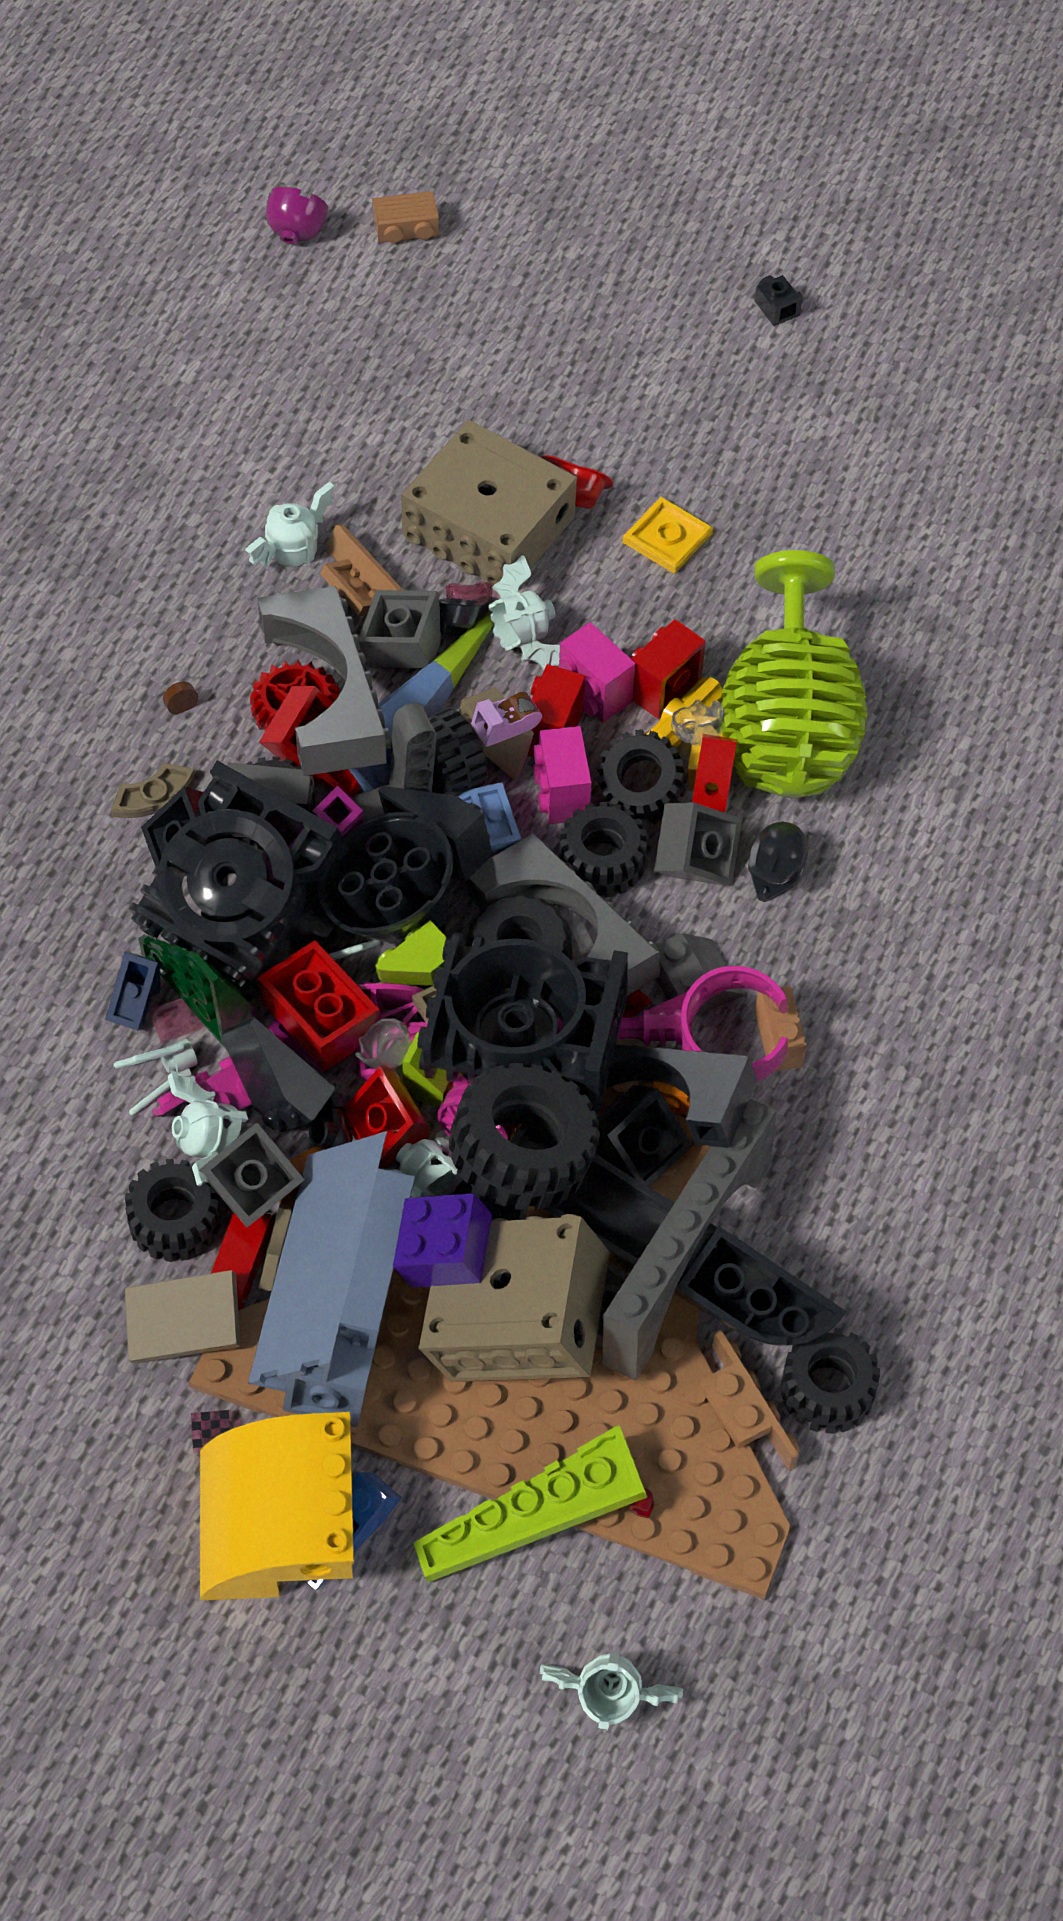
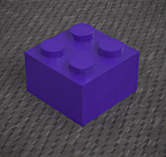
M474 1193L405 1198L393 1268L412 1288L481 1283L492 1214Z

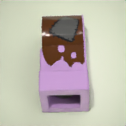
M519 692L509 699H503L494 703L490 699L478 702L471 725L485 747L533 729L541 721L542 714L527 692ZM486 723H487V725H488V729H487V730H486L485 727H484V724H486Z

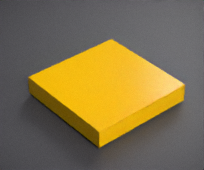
M660 497L623 535L622 542L675 574L713 534V527L665 498Z

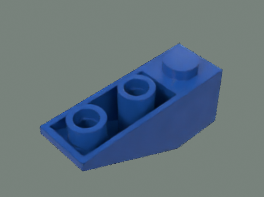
M358 1472L352 1479L353 1553L382 1525L402 1498L375 1473ZM326 1580L305 1581L317 1590Z

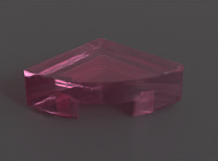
M476 582L474 585L452 583L446 586L447 598L474 600L492 595V583Z

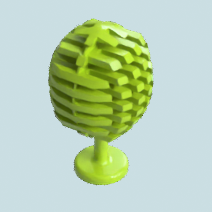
M779 551L768 554L755 563L754 577L762 588L784 595V628L766 630L758 635L734 662L727 675L726 684H724L721 696L723 702L720 705L721 721L724 720V722H721L722 737L737 739L733 766L738 769L736 772L746 787H756L780 797L799 798L821 794L829 789L831 785H834L849 769L854 759H856L860 751L861 741L864 739L867 703L864 683L860 676L861 673L855 659L850 658L851 653L844 640L839 637L825 636L804 628L805 594L815 593L828 587L835 578V564L828 557L811 551Z

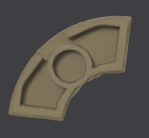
M163 763L158 772L145 781L135 784L120 783L111 808V816L138 818L155 814L183 787H191L197 775L196 769Z
M283 1197L280 1202L259 1289L268 1291L273 1289L295 1205V1200Z

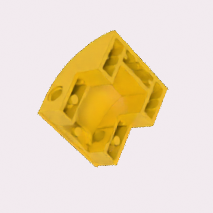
M350 1412L297 1414L251 1422L218 1435L200 1450V1600L279 1597V1581L353 1578Z

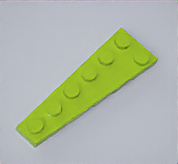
M620 1425L577 1448L578 1452L559 1463L556 1460L544 1467V1472L526 1482L521 1480L511 1486V1491L493 1501L488 1499L474 1507L466 1515H460L413 1542L427 1582L429 1583L647 1498Z

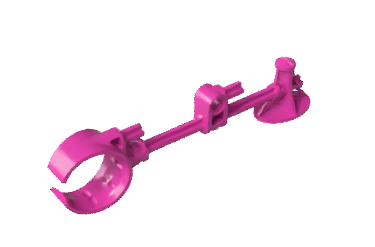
M744 966L720 967L702 975L687 992L649 1010H644L641 1016L622 1018L618 1039H639L645 1046H650L651 1041H660L661 1046H666L667 1041H676V1045H682V1050L698 1052L702 1050L693 1039L692 1021L700 1007L714 995L737 988L755 990L769 997L782 1014L788 1012L787 998L775 981L758 970ZM372 982L357 984L380 1009L379 1016L357 1047L360 1079L366 1082L376 1069L381 1066L383 1044H391L387 1066L393 1067L397 1046L400 1044H411L417 1032L420 1031L421 1026L427 1027L426 1022H410L419 1012L413 1004L412 995L424 989L400 983L390 984L389 982H377L374 984ZM412 1008L408 1015L399 1023H384V1019ZM557 1019L558 1033L564 1029L561 1019ZM782 1036L772 1052L764 1058L751 1063L757 1082L772 1074L783 1062L788 1053V1038ZM362 1045L372 1046L371 1069H366Z

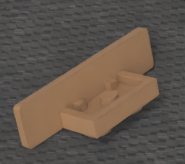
M343 524L335 525L326 549L337 562L324 564L320 575L331 587L336 586L339 596L342 599H346L350 609L358 617L367 615L376 590L403 589Z
M721 1330L714 1333L712 1348L725 1368L701 1379L700 1388L738 1449L767 1435L788 1471L796 1468L798 1453H800L796 1439L790 1432H784L779 1423L780 1416L775 1405L771 1401H765L759 1391L761 1386L755 1373L752 1370L747 1371L740 1361L741 1353L733 1339L727 1340Z

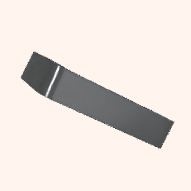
M420 703L404 705L393 716L389 784L384 786L432 793L437 735ZM381 787L350 797L363 810L362 822L384 814L378 792Z

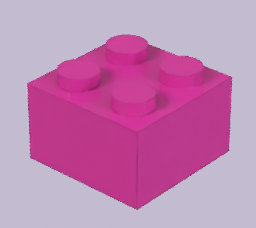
M591 622L560 643L559 668L585 675L583 710L589 716H596L604 723L633 702L636 663Z
M581 726L540 731L539 745H534L535 764L533 765L535 785L540 786L541 792L538 793L540 813H547L549 825L564 823L568 817L573 818V812L578 808L584 811L585 805L590 804L591 778Z

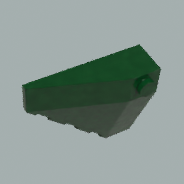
M145 934L138 938L142 955L145 958L160 962V976L225 1049L226 1047L220 1036L224 1030L254 1017L260 1022L258 1013L261 1009L253 996L250 994L245 996L235 984L198 953L168 944L159 939H153Z

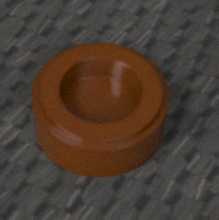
M185 681L171 685L163 695V703L168 711L174 715L194 708L198 702V693L191 683Z

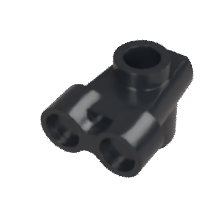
M339 1092L331 1094L312 1121L309 1129V1140L314 1147L326 1150L352 1142L353 1130L346 1124L344 1115L346 1107L343 1096Z

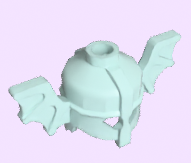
M328 482L314 495L310 509L297 503L275 505L269 510L265 525V538L267 541L259 537L245 549L250 554L249 561L254 565L261 561L266 567L272 558L281 565H289L291 567L312 562L317 552L318 525L316 523L323 522L325 509L329 504L333 503L334 500L331 495L335 485Z
M522 555L515 563L503 566V577L500 582L493 586V590L500 595L501 599L494 601L488 607L492 611L490 620L494 622L492 632L495 638L501 640L500 645L505 648V651L520 647L522 650V662L534 661L543 670L546 664L559 667L560 645H546L538 641V639L547 636L549 620L554 619L556 616L552 602L549 599L543 601L532 590L518 592L519 586L531 576L526 558Z
M172 1071L168 1076L172 1094L190 1103L184 1108L181 1116L175 1117L172 1123V1134L176 1139L178 1148L182 1149L185 1154L201 1158L192 1166L198 1186H201L208 1181L199 1169L238 1138L241 1124L246 1122L248 1117L246 1111H238L229 1104L213 1102L216 1095L215 1092H208L202 1089L195 1081L194 1076L186 1078ZM223 1119H228L231 1122L227 1129L224 1127Z
M443 1130L436 1134L434 1141L422 1139L414 1145L411 1143L405 1144L396 1156V1161L401 1164L399 1171L415 1176L411 1198L440 1196L461 1171L457 1170L451 1159L453 1153L449 1149V1136Z
M611 1651L610 1654L598 1656L584 1666L580 1677L572 1674L567 1668L541 1664L540 1667L543 1681H553L562 1690L568 1688L578 1689L579 1700L583 1710L591 1719L599 1723L598 1728L608 1730L609 1725L617 1724L627 1719L637 1708L640 1700L648 1701L652 1705L658 1706L662 1701L678 1703V1698L683 1696L684 1689L680 1687L656 1684L652 1687L642 1688L641 1675L629 1659L621 1656V1652ZM613 1673L617 1676L611 1678L608 1674ZM604 1678L609 1681V1686L605 1684ZM619 1681V1683L615 1687H613V1683Z

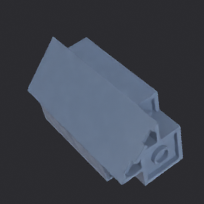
M387 1131L307 1155L302 1174L305 1180L300 1183L248 1380V1384L285 1392L283 1411L296 1414L350 1412V1426L358 1427L380 1322L393 1272V1262L405 1198H411L415 1176L407 1175L399 1170L378 1168Z

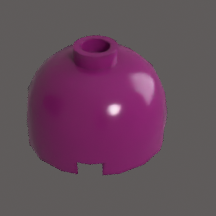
M275 187L269 193L265 214L267 224L273 232L280 236L281 241L287 244H297L298 241H307L314 238L322 230L328 211L326 202L312 193L310 199L301 196V189Z

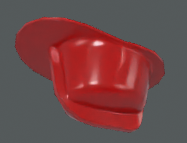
M550 455L541 457L577 477L575 507L593 508L603 489L613 487V480L602 472L578 466Z

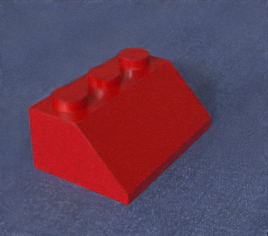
M316 940L257 977L261 1002L324 1072L356 1050L380 1014V1009Z

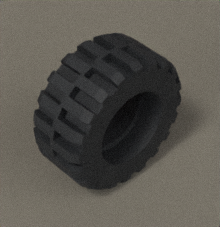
M512 1063L509 1065V1068L505 1069L501 1065L491 1068L489 1073L484 1072L474 1078L473 1083L468 1085L463 1092L450 1129L449 1149L453 1153L451 1159L457 1170L462 1169L460 1176L469 1186L473 1184L477 1187L476 1193L484 1198L487 1196L494 1198L495 1204L503 1207L506 1204L515 1205V1209L528 1210L529 1206H535L537 1210L548 1208L551 1201L556 1205L567 1200L569 1195L574 1194L580 1188L599 1143V1121L596 1112L591 1111L593 1105L588 1097L579 1094L580 1088L573 1081L568 1083L562 1079V1074L554 1070L552 1073L542 1070L543 1066L532 1064L531 1067H523V1063ZM504 1123H519L529 1126L544 1135L552 1147L543 1150H532L517 1146L502 1136L496 1126Z

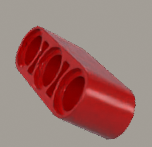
M265 1212L246 1228L236 1214L233 1213L211 1273L230 1270L236 1273L239 1311L244 1308L245 1303L242 1300H247L257 1270H254V1268H259L269 1242V1238L266 1237L272 1234L275 1222L274 1214Z

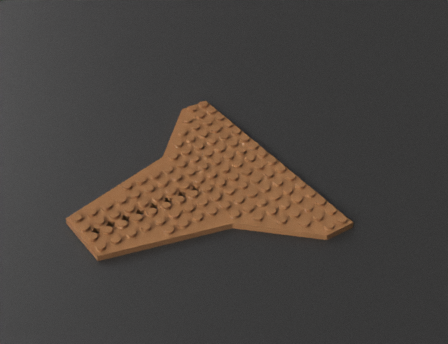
M617 1039L616 1043L617 1045L656 1048L645 1046L644 1043L632 1039ZM639 1081L624 1082L606 1088L600 1114H597V1117L634 1084L638 1085ZM647 1082L645 1086L653 1088L654 1082ZM687 1110L686 1115L679 1113L674 1115L693 1146L649 1186V1188L673 1202H676L711 1147L694 1144L686 1122L689 1110ZM517 1123L516 1129L514 1133L511 1135V1139L513 1138V1136L522 1124ZM529 1206L526 1213V1218L531 1216L544 1219L555 1218L543 1209L536 1210L535 1206ZM610 1254L609 1262L630 1274L633 1268ZM393 1268L367 1380L358 1427L350 1426L352 1446L398 1462L403 1467L495 1500L511 1491V1486L521 1480H524V1482L544 1472V1467L556 1460L558 1463L577 1453V1448L620 1425L643 1487L650 1490L653 1495L655 1505L649 1518L637 1516L630 1511L629 1504L575 1525L573 1528L690 1570L695 1575L765 1600L791 1526L749 1444L739 1449L737 1448L700 1388V1380L713 1373L696 1342L699 1308L676 1294L673 1295L654 1346V1353L637 1380L602 1365L603 1349L595 1347L590 1377L450 1382L419 1349L430 1287L412 1288ZM270 1298L243 1308L240 1311L238 1310L241 1347L203 1353L189 1381L190 1388L257 1413L262 1412L273 1417L297 1415L296 1413L283 1411L285 1392L248 1384Z

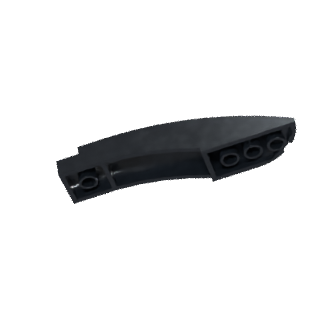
M523 1124L510 1140L511 1143L526 1149L543 1150L552 1147L547 1138L539 1131ZM594 1154L580 1188L574 1194L569 1195L567 1200L556 1205L551 1201L550 1206L543 1208V1210L555 1218H561V1216L566 1214L582 1217L610 1251L611 1255L634 1268L675 1202L639 1182L597 1154ZM711 1223L693 1252L674 1292L677 1296L743 1335L758 1342L777 1346L798 1345L817 1339L837 1325L847 1313L846 1310L720 1226L717 1227Z

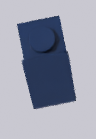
M128 951L124 952L105 1020L137 1031L142 1030L153 995L160 994L161 991L160 962Z

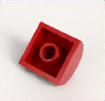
M379 1066L345 1105L346 1111L344 1115L346 1124L352 1128L355 1140L387 1131L378 1167L380 1169L398 1163L396 1156L405 1144L411 1143L414 1145L422 1139L428 1140L431 1129L393 1067Z

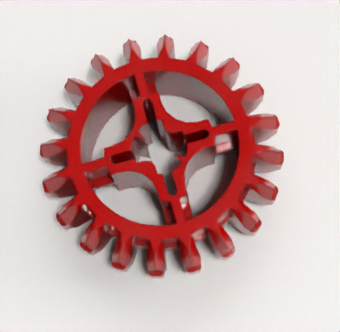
M297 659L295 665H289L284 660L281 668L271 665L270 673L261 672L260 681L254 682L253 692L250 695L251 715L256 720L259 730L265 729L266 731L277 713L270 704L275 705L276 709H279L292 686H315L333 702L340 695V689L335 684L333 675H326L324 667L315 669L312 661L303 666L299 659Z

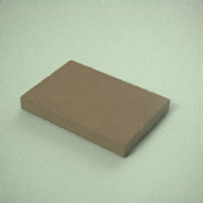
M232 1270L125 1288L129 1362L133 1364L241 1347L236 1273Z

